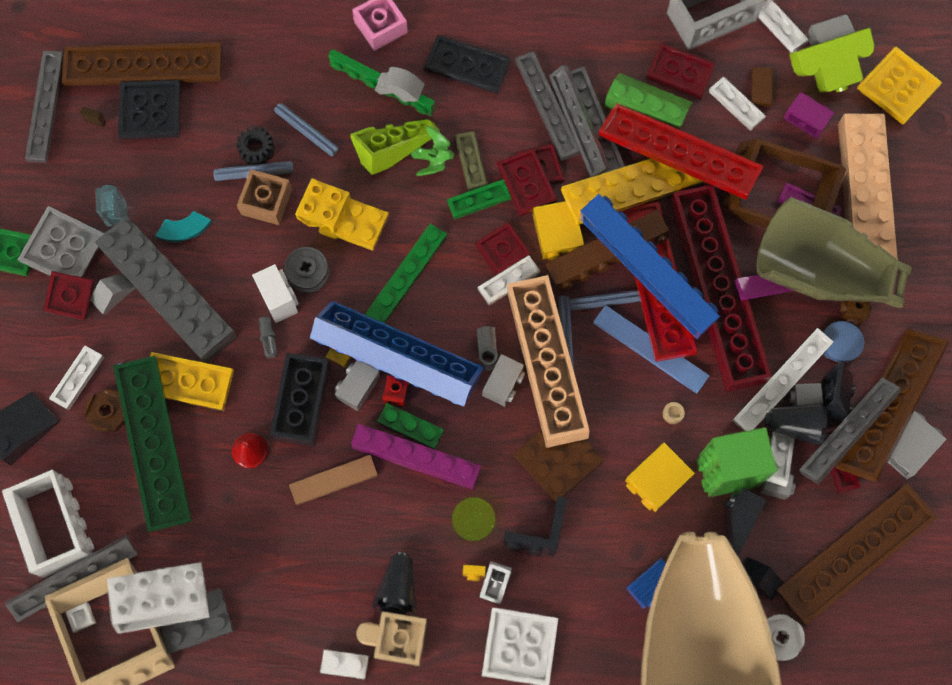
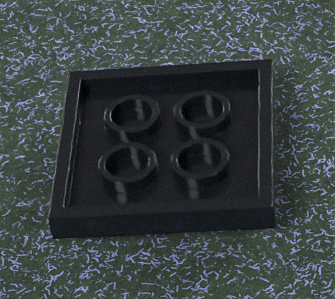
M180 80L120 82L119 139L179 137Z

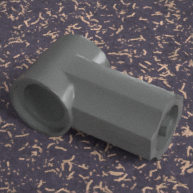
M483 326L477 329L479 364L484 367L483 370L491 371L498 361L495 327ZM485 356H491L494 358L491 362H486L483 360Z

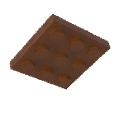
M542 430L513 454L555 503L558 496L564 497L604 462L602 457L585 439L546 448Z

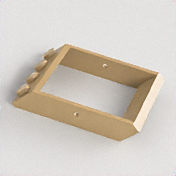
M129 558L45 596L46 605L77 685H139L175 668L158 626L150 628L157 647L88 680L85 678L61 614L109 592L107 578L136 574L137 571Z

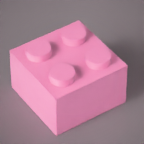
M369 0L353 9L354 22L374 51L408 33L406 19L392 0Z

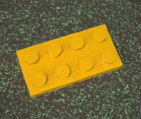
M151 352L150 357L156 356L166 399L224 411L234 373L232 368Z

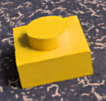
M330 348L326 355V359L343 368L346 367L351 356L339 353L333 348Z
M463 565V576H467V580L480 581V577L485 578L486 566Z

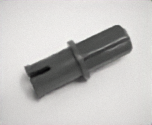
M261 317L258 320L261 332L259 339L263 343L265 356L267 358H274L277 356L276 334L273 333L271 317Z

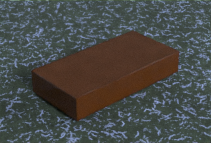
M752 67L751 103L755 106L771 107L772 68Z

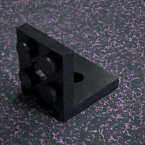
M559 496L557 498L549 539L505 531L503 545L507 546V550L520 552V549L529 551L528 554L541 557V554L554 556L557 551L567 498Z

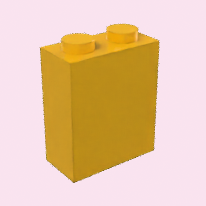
M566 201L533 208V219L543 260H555L584 246L580 225H576Z
M663 443L626 478L625 482L627 483L626 487L633 494L637 493L643 499L641 502L647 509H653L656 512L695 473Z

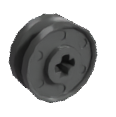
M313 247L298 248L290 253L285 261L284 270L286 277L292 287L301 293L319 291L329 279L330 270L326 258L319 250ZM309 268L310 271L306 273L305 269Z

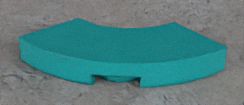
M193 211L183 220L171 221L165 219L155 237L171 243L196 238L207 230L212 221Z

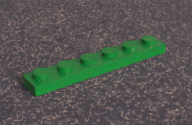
M334 49L328 54L330 65L335 70H342L351 78L365 82L370 88H376L381 73ZM394 93L385 94L388 97L393 96L404 105L416 108L421 114L432 116L435 111V101L420 94L418 101L403 102Z
M431 223L428 225L365 313L366 316L386 324L447 238V233Z

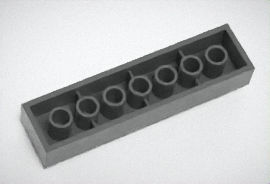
M128 216L124 217L95 241L101 251L203 363H208L237 338L231 327Z

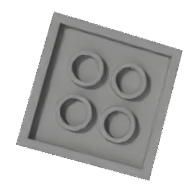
M48 206L20 254L18 261L51 276V271L83 277L99 248L95 241L104 233Z

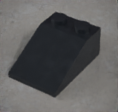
M839 361L823 377L821 389L823 406L827 408V420L842 423L853 410L850 400L854 396L855 385H853V376L844 362Z
M33 392L28 393L0 410V459L10 466L60 422Z
M741 488L738 492L734 491L724 505L727 507L724 513V536L737 557L766 502L763 498L744 488Z

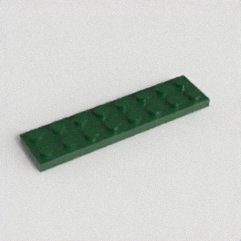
M151 356L114 365L113 369L148 532L151 533L193 522L157 357Z

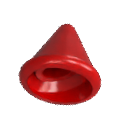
M247 433L240 436L232 447L234 461L244 468L259 466L264 462L268 454V446L265 439L255 433Z

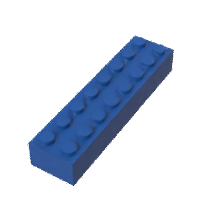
M600 194L595 196L580 210V220L672 315L698 339L720 317L717 314L719 312L718 309L710 302L707 304L702 299L703 294L696 287L692 289L687 283L688 279L680 271L677 273L672 268V262L665 256L662 258L657 253V247L651 241L647 243L642 238L643 233L636 226L632 228L628 224V218L621 211L617 212L612 207L614 204L608 197H602Z
M331 301L315 317L310 339L315 340L321 345L331 347L339 353L349 355L359 362L367 363L377 370L385 371L395 378L403 379L412 383L415 387H421L436 396H441L461 406H465L476 389L484 368L334 301Z

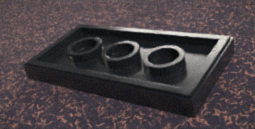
M437 34L424 66V71L498 94L511 58Z

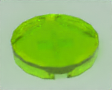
M478 497L467 498L455 507L452 514V524L461 538L468 541H479L492 532L495 525V513L492 506L485 500Z

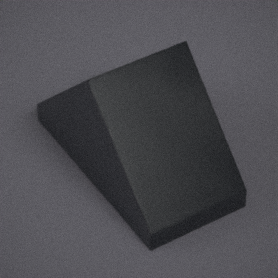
M746 557L742 565L753 587L773 601L777 595L776 589L784 582L771 567Z

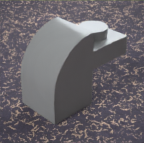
M390 67L389 72L381 73L375 91L379 94L394 93L403 102L418 101L424 83L407 70Z

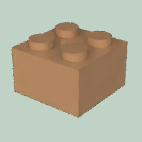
M250 169L237 204L240 214L280 225L292 191L291 184L288 179Z

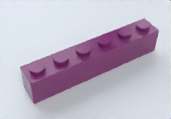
M358 424L351 442L352 448L471 490H474L481 470V465Z

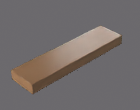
M371 455L289 484L295 504L298 506L378 475Z

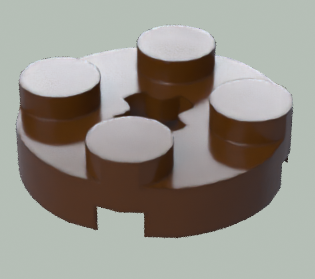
M102 390V392L96 395L93 394L87 400L84 407V415L88 424L96 431L103 433L117 432L125 423L118 392ZM111 406V413L104 416V413L101 412L102 409Z

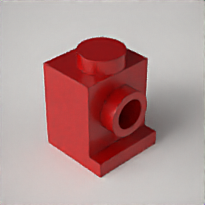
M387 376L382 398L383 403L405 408L409 382L394 376ZM394 385L400 386L397 391L393 390L392 387Z

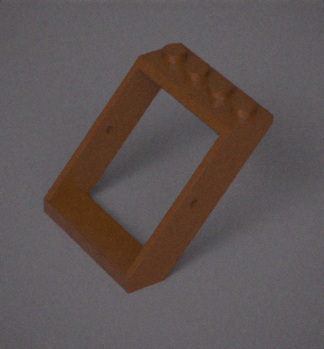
M760 139L740 142L736 154L755 162L758 153L824 173L812 206L830 213L832 212L846 172L842 165ZM722 190L718 202L723 215L767 229L772 217L739 207L741 198Z

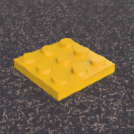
M895 46L859 84L857 89L904 125L939 88L942 82Z

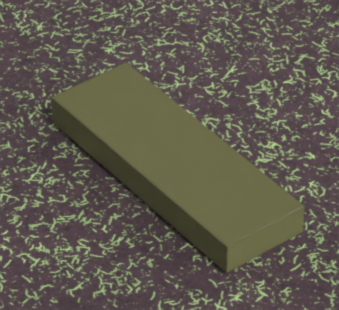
M471 131L455 135L467 190L472 191L486 186L487 181L475 132Z

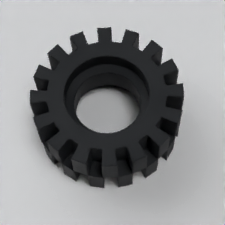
M252 126L253 130H250L249 127L245 128L246 133L242 130L240 132L241 137L238 136V142H236L237 150L242 160H245L247 164L251 162L252 165H255L256 162L262 164L261 161L263 160L267 163V158L271 159L272 153H274V143L266 129L263 130L262 127H259L257 130L256 126ZM252 141H261L263 147L259 151L252 152L248 149V145Z

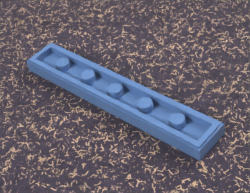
M606 305L593 322V324L696 394L709 377L708 374L683 357L655 362L649 335Z

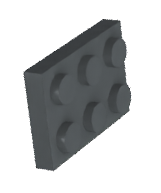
M222 589L206 593L209 618L161 626L168 654L234 632Z

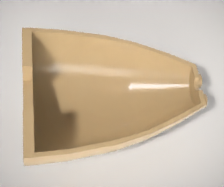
M693 532L682 533L679 536L666 562L651 604L645 634L641 685H781L777 659L763 608L742 563L725 536H718V533L714 532L705 533L704 537H696V533Z

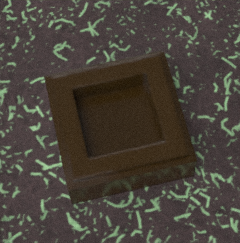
M82 107L80 114L85 122L104 128L106 120L101 112Z

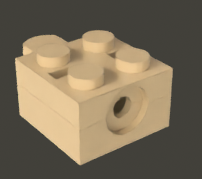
M382 612L380 624L365 622L358 627L357 638L362 644L376 646L375 659L420 666L427 619Z

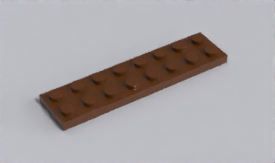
M221 42L64 47L62 74L64 86L120 84V82L180 80V83L221 81Z
M907 328L882 375L884 379L899 386L901 393L835 465L836 469L876 483L878 482L949 345L947 339Z
M907 483L789 578L776 591L800 622L806 626L937 517Z

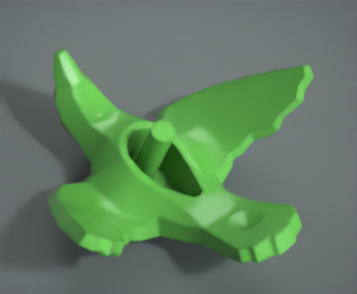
M426 126L429 136L433 139V148L423 149L419 147L411 153L413 159L430 161V165L427 168L416 173L417 176L442 171L445 169V161L454 158V153L451 150L448 151L450 142L430 126Z

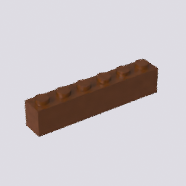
M658 210L629 223L632 228L636 226L643 233L642 238L647 243L651 241L654 245H661L669 238V230ZM596 239L545 265L557 290L565 291L572 288L575 283L587 281L593 274L599 271L601 273L605 272L612 265L622 262L599 239Z

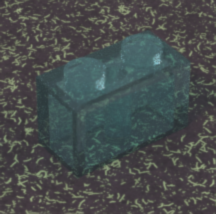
M105 185L102 188H95L96 212L107 227L115 226L127 216L126 200L116 186Z

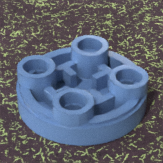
M837 321L830 324L823 333L833 341L831 346L823 353L827 359L847 363L854 361L863 351L864 337L859 328L854 324L846 321Z

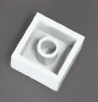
M274 264L252 275L275 323L298 313L296 306L299 303L282 269L278 271Z

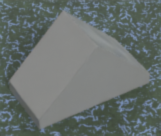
M120 273L101 279L90 301L105 315L136 288Z
M491 561L480 597L501 604L512 568Z

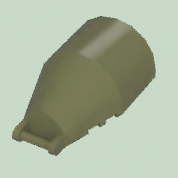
M793 197L787 199L772 217L763 235L756 262L757 274L761 278L817 300L882 302L896 308L904 307L905 300L903 296L907 278L911 274L912 267L898 261L880 245L876 246L867 239L868 236L865 233L861 234L853 228V224L849 220ZM897 273H898V274H899V278H898L897 287H896V291H895V295H894V294H892V293H893V289H894V284H895V280H896V275H897Z

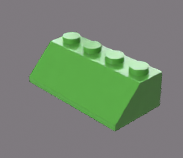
M619 73L606 96L604 107L612 110L615 104L618 103L680 130L692 102Z

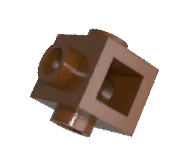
M841 301L839 321H846L860 326L871 315L872 307H869L870 302Z

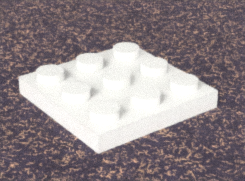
M492 608L482 676L535 685H549L558 618Z

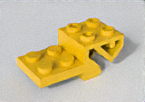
M311 179L295 213L296 218L307 226L319 227V232L322 235L335 240L340 238L372 251L389 217L388 212L353 200L349 192L315 179Z

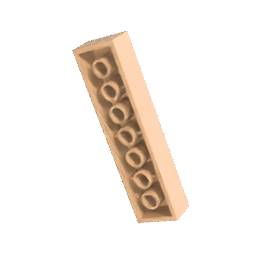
M844 114L838 124L841 165L846 169L842 180L845 219L849 220L853 224L852 227L861 234L865 233L868 236L867 239L876 246L880 245L898 260L885 114Z
M548 275L507 284L508 298L546 448L588 439L589 427Z

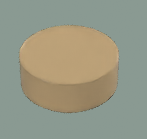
M677 402L668 403L663 409V418L669 424H678L684 418L685 410Z

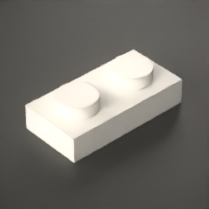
M324 650L320 673L365 679L369 656Z

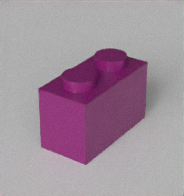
M800 92L783 119L818 139L830 122L834 112L827 106L814 101L811 96Z

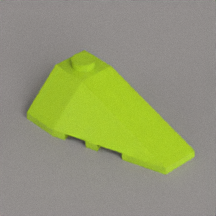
M427 119L406 122L404 126L393 127V124L386 125L384 129L375 130V127H368L352 133L351 139L361 164L373 175L389 169L432 139L427 133L426 126L434 128L439 133L440 130Z

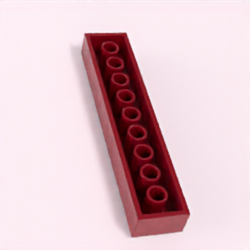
M707 185L674 192L670 204L694 285L703 294L702 299L707 304L709 302L712 303L719 311L717 314L720 317L708 329L725 391L731 392L766 384L772 375L749 300L740 299L735 280L742 277L714 186Z

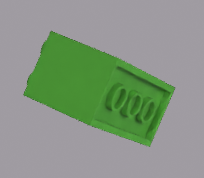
M766 428L713 438L700 453L699 459L696 460L699 472L702 471L703 473L702 487L704 492L708 493V497L729 494L734 491L738 492L741 488L746 490L758 488L777 472Z

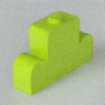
M866 28L791 52L789 55L793 70L798 76L815 75L819 92L833 90L841 92L847 90L848 85L863 80L858 58L870 56L874 51V42L870 28Z

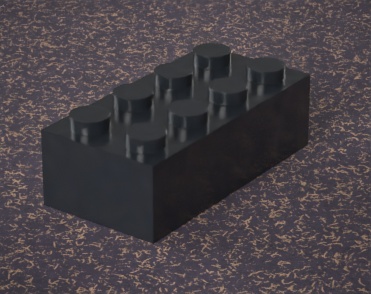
M286 353L270 431L273 441L316 446L331 368L328 359Z

